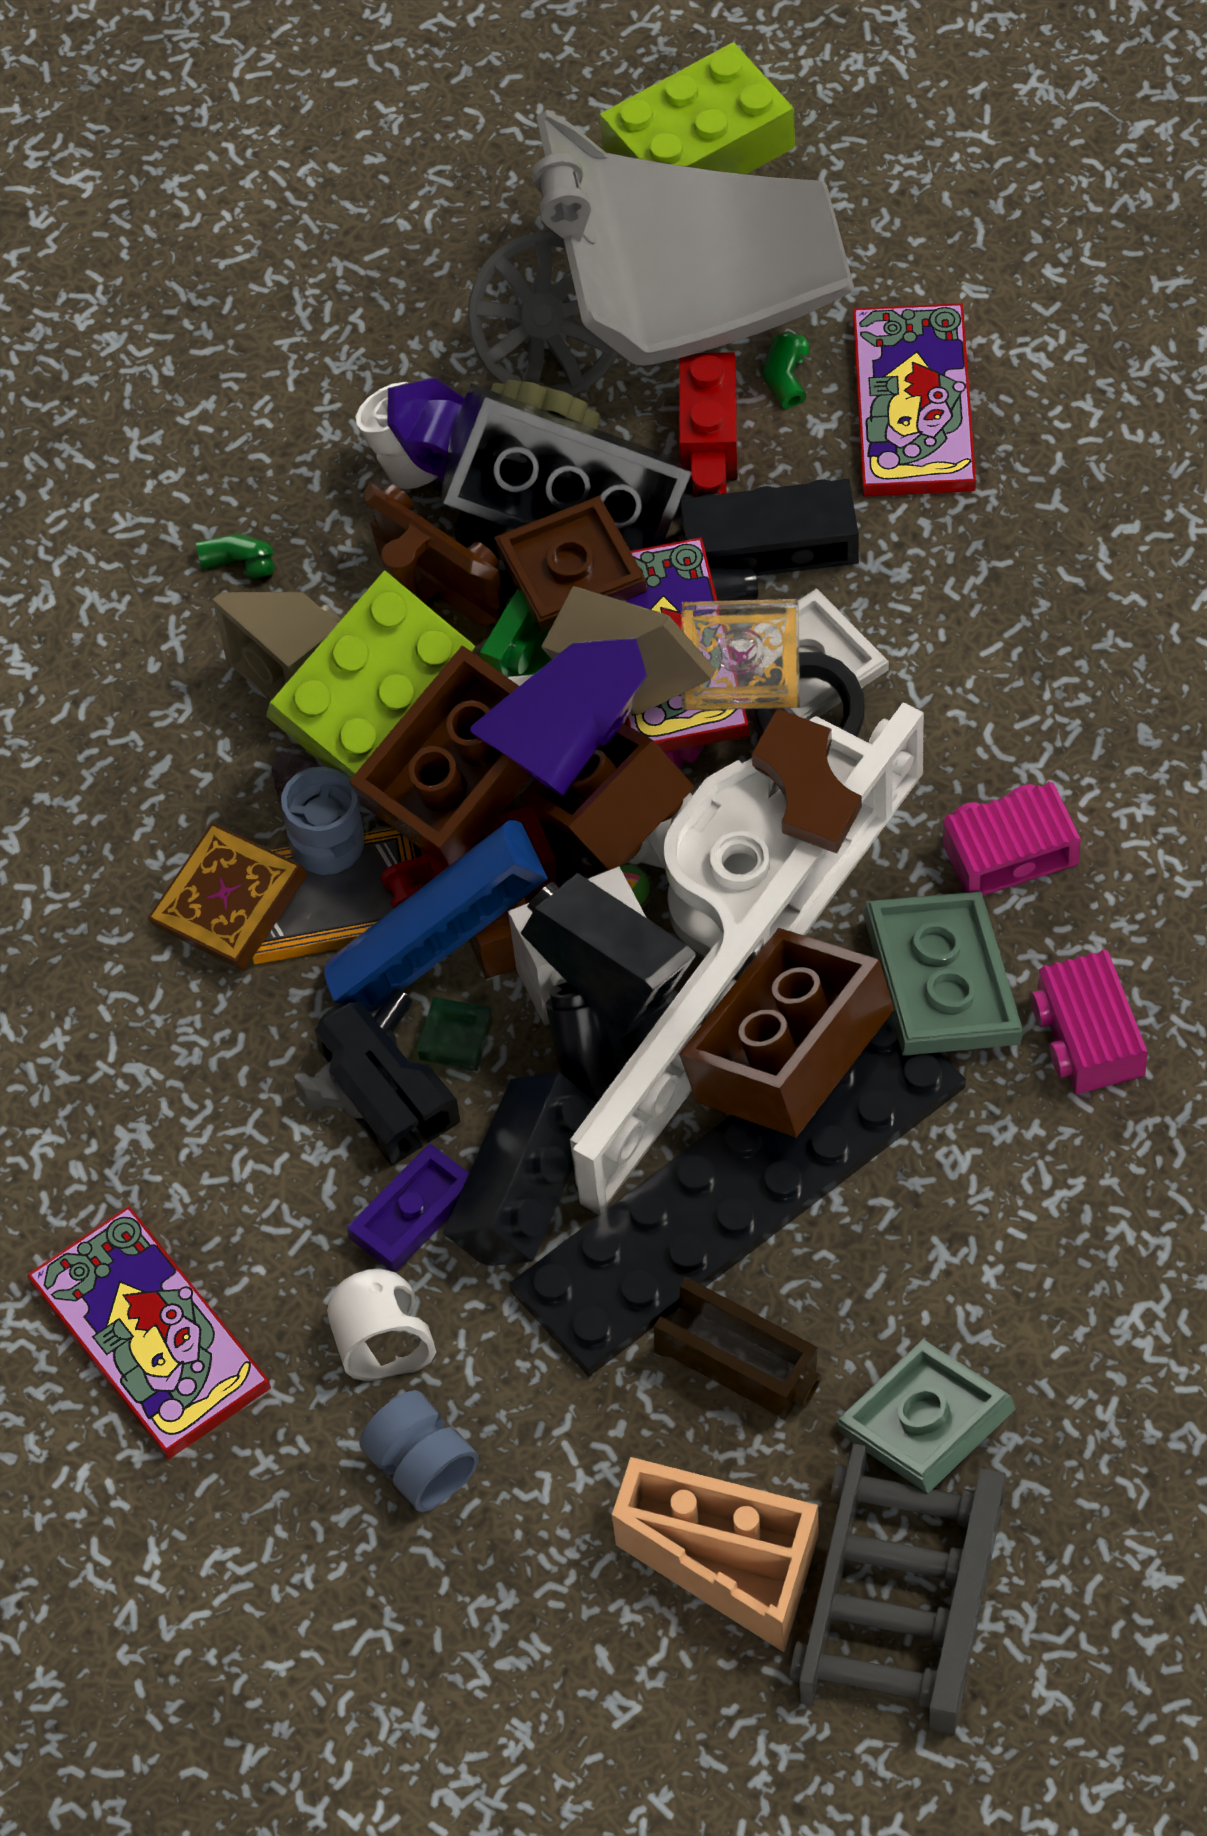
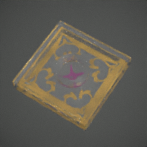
M798 599L682 602V631L716 668L711 680L681 694L682 711L800 708Z

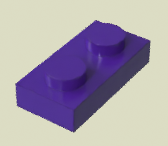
M429 1143L347 1226L349 1239L387 1269L396 1272L451 1216L469 1173Z

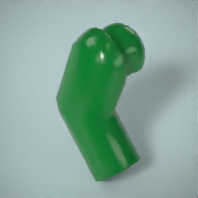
M790 331L778 334L771 341L762 367L764 380L784 410L805 402L807 398L805 391L793 374L795 365L802 364L805 361L803 355H809V343L803 335L794 334Z
M233 534L196 542L201 570L244 561L246 575L250 579L270 576L275 572V564L271 556L275 552L268 542L242 534Z

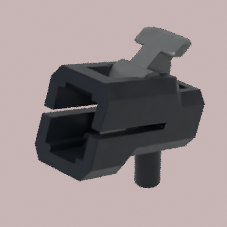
M396 989L392 991L374 1017L361 1001L352 1002L347 1005H338L327 1011L320 1019L315 1029L319 1052L328 1064L319 1071L316 1078L309 1077L304 1073H296L294 1075L297 1094L309 1110L324 1111V1107L344 1109L345 1113L356 1120L391 1166L423 1147V1144L411 1131L415 1127L429 1143L460 1122L457 1099L429 1064L410 1063L397 1047V1040L393 1031L413 1005V1002L408 995Z

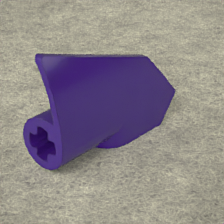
M427 378L388 388L387 425L411 461L423 471L436 475L443 485L450 435L465 398L436 378Z
M637 639L572 643L474 723L470 728L471 733L515 761L535 780L563 797L597 747L608 744L619 731L633 707V696L648 677Z

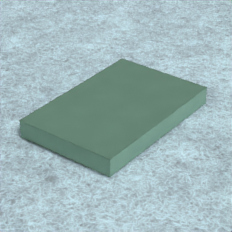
M981 891L866 901L863 916L874 956L880 961L894 1006L891 1016L902 1056L1020 1045L1023 1028Z

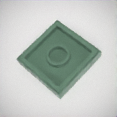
M922 1339L835 1423L839 1432L851 1443L866 1446V1453L928 1494L1016 1408L1011 1395Z

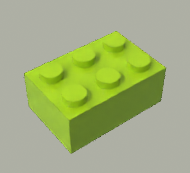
M734 42L600 113L603 150L606 153L636 159L746 175L795 148L793 106Z
M384 570L270 701L266 717L322 764L339 769L352 778L459 648L463 645L473 652L475 645Z

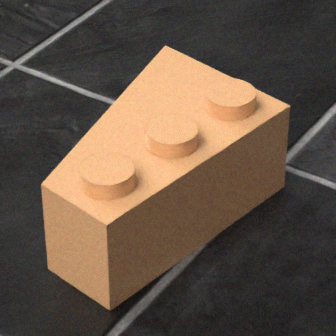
M630 1457L612 1512L616 1546L784 1652L819 1538L818 1505Z

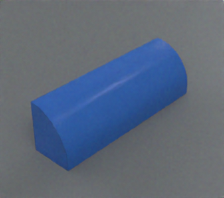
M509 820L329 958L325 963L324 971L327 986L334 1002L347 1005L352 1002L361 1001L369 1012L377 1010L384 1004L393 990L402 991L547 881L548 877L523 824L515 820Z

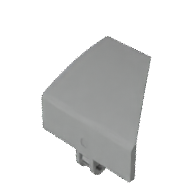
M546 110L537 116L545 157L534 165L532 178L534 186L543 197L539 204L541 219L546 226L564 239L583 325L631 363L641 366L654 365L717 348L790 322L836 301L854 290L827 184L823 181L711 171L610 154L602 150L575 126L550 110Z

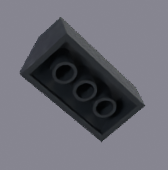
M471 383L450 435L441 502L453 508L516 529L600 495L629 550L633 551L663 545L692 472L674 457Z

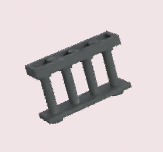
M853 1443L848 1466L837 1464L830 1502L839 1504V1509L808 1643L799 1641L796 1643L791 1663L790 1680L799 1682L800 1703L810 1706L814 1705L819 1679L919 1699L920 1707L930 1708L929 1730L955 1735L1005 1497L1006 1473L980 1468L975 1491L964 1489L963 1494L960 1495L932 1489L927 1494L914 1485L865 1476L866 1446ZM859 1501L958 1520L957 1527L967 1529L963 1549L952 1547L950 1553H944L853 1535L852 1531ZM850 1560L945 1579V1586L955 1588L951 1609L939 1607L938 1612L934 1613L839 1594L845 1562ZM835 1619L932 1639V1646L942 1648L938 1669L926 1667L925 1673L825 1654L832 1620Z

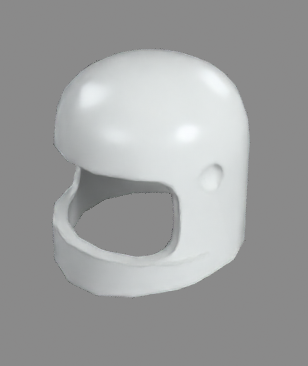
M369 1269L355 1273L344 1279L335 1288L330 1297L327 1312L331 1330L344 1370L354 1379L377 1381L398 1374L416 1372L430 1364L436 1354L434 1341L428 1325L419 1318L409 1316L416 1305L415 1294L410 1284L397 1273L384 1269ZM388 1331H407L422 1339L419 1346L410 1355L405 1357L396 1356V1361L382 1366L365 1343L369 1338Z

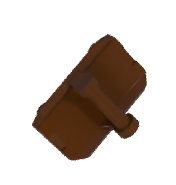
M370 483L363 496L365 505L372 510L374 519L370 522L377 551L382 557L385 570L392 574L393 578L428 607L437 599L442 598L481 626L498 622L506 609L504 599L505 592L502 588L499 570L497 569L499 562L493 552L479 542H474L467 549L412 511L414 504L400 487L389 484L382 491Z

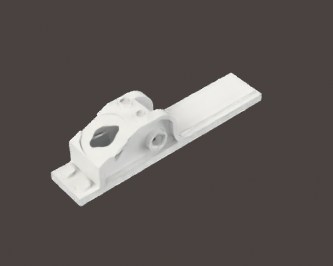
M903 702L890 721L884 718L878 723L870 737L869 743L817 716L810 719L812 722L832 729V741L827 757L829 766L833 774L844 786L862 795V807L837 854L782 833L781 821L786 810L784 795L779 789L769 797L774 781L752 766V758L744 763L737 760L710 775L703 781L693 796L688 794L683 799L681 808L672 817L671 826L668 829L664 842L665 871L670 884L668 889L669 917L678 937L690 948L706 957L570 1139L575 1182L578 1187L581 1205L598 1215L605 1210L692 1091L679 1053L778 928L806 935L923 775L924 712Z

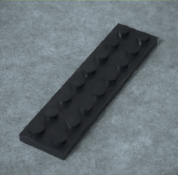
M890 1014L797 1138L733 1115L729 1116L509 1283L510 1292L585 1374L590 1377L650 1331L660 1316L666 1318L680 1307V1285L685 1277L707 1287L962 1091L966 1085V1078L939 1052L902 1056Z

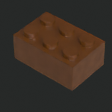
M462 645L349 781L363 806L446 867H449L478 843L532 777L515 761L473 735L470 730L474 723L517 689L519 685Z
M778 928L679 1053L696 1102L797 1138L894 1011L880 961L867 955Z

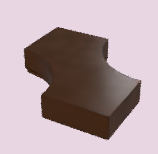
M776 709L752 753V766L771 778L784 795L786 810L781 821L782 833L837 854L862 807V795L844 786L836 778L829 766L827 757L832 741V729Z

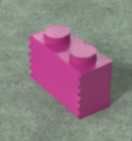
M1048 781L1044 786L1032 784L1019 786L1007 796H1003L999 801L992 800L988 804L967 803L943 818V846L965 893L981 891L984 896L1079 864L1081 839L1055 784Z
M1102 949L1097 954L1090 953L1086 957L1078 956L1074 960L1067 959L1063 963L1055 962L1051 966L1044 965L1041 967L1038 973V991L1031 992L1030 999L1039 1027L1049 1025L1055 1042L1050 1043L1049 1048L1057 1076L1059 1078L1069 1076L1076 1095L1145 1076L1148 1051L1109 952Z

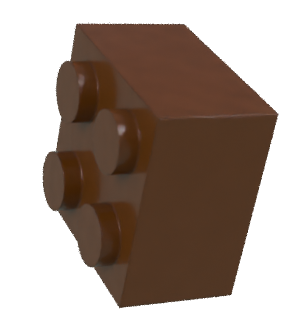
M623 723L608 744L597 747L563 797L551 791L537 780H534L520 796L564 843L609 871L631 861L640 851L642 842L661 822L672 818L679 811L683 804V799L695 786L652 739Z

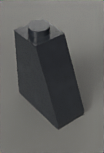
M578 873L560 888L555 882H551L535 895L527 905L532 914L521 931L522 936L621 1039L664 1004L696 956V953L687 944Z

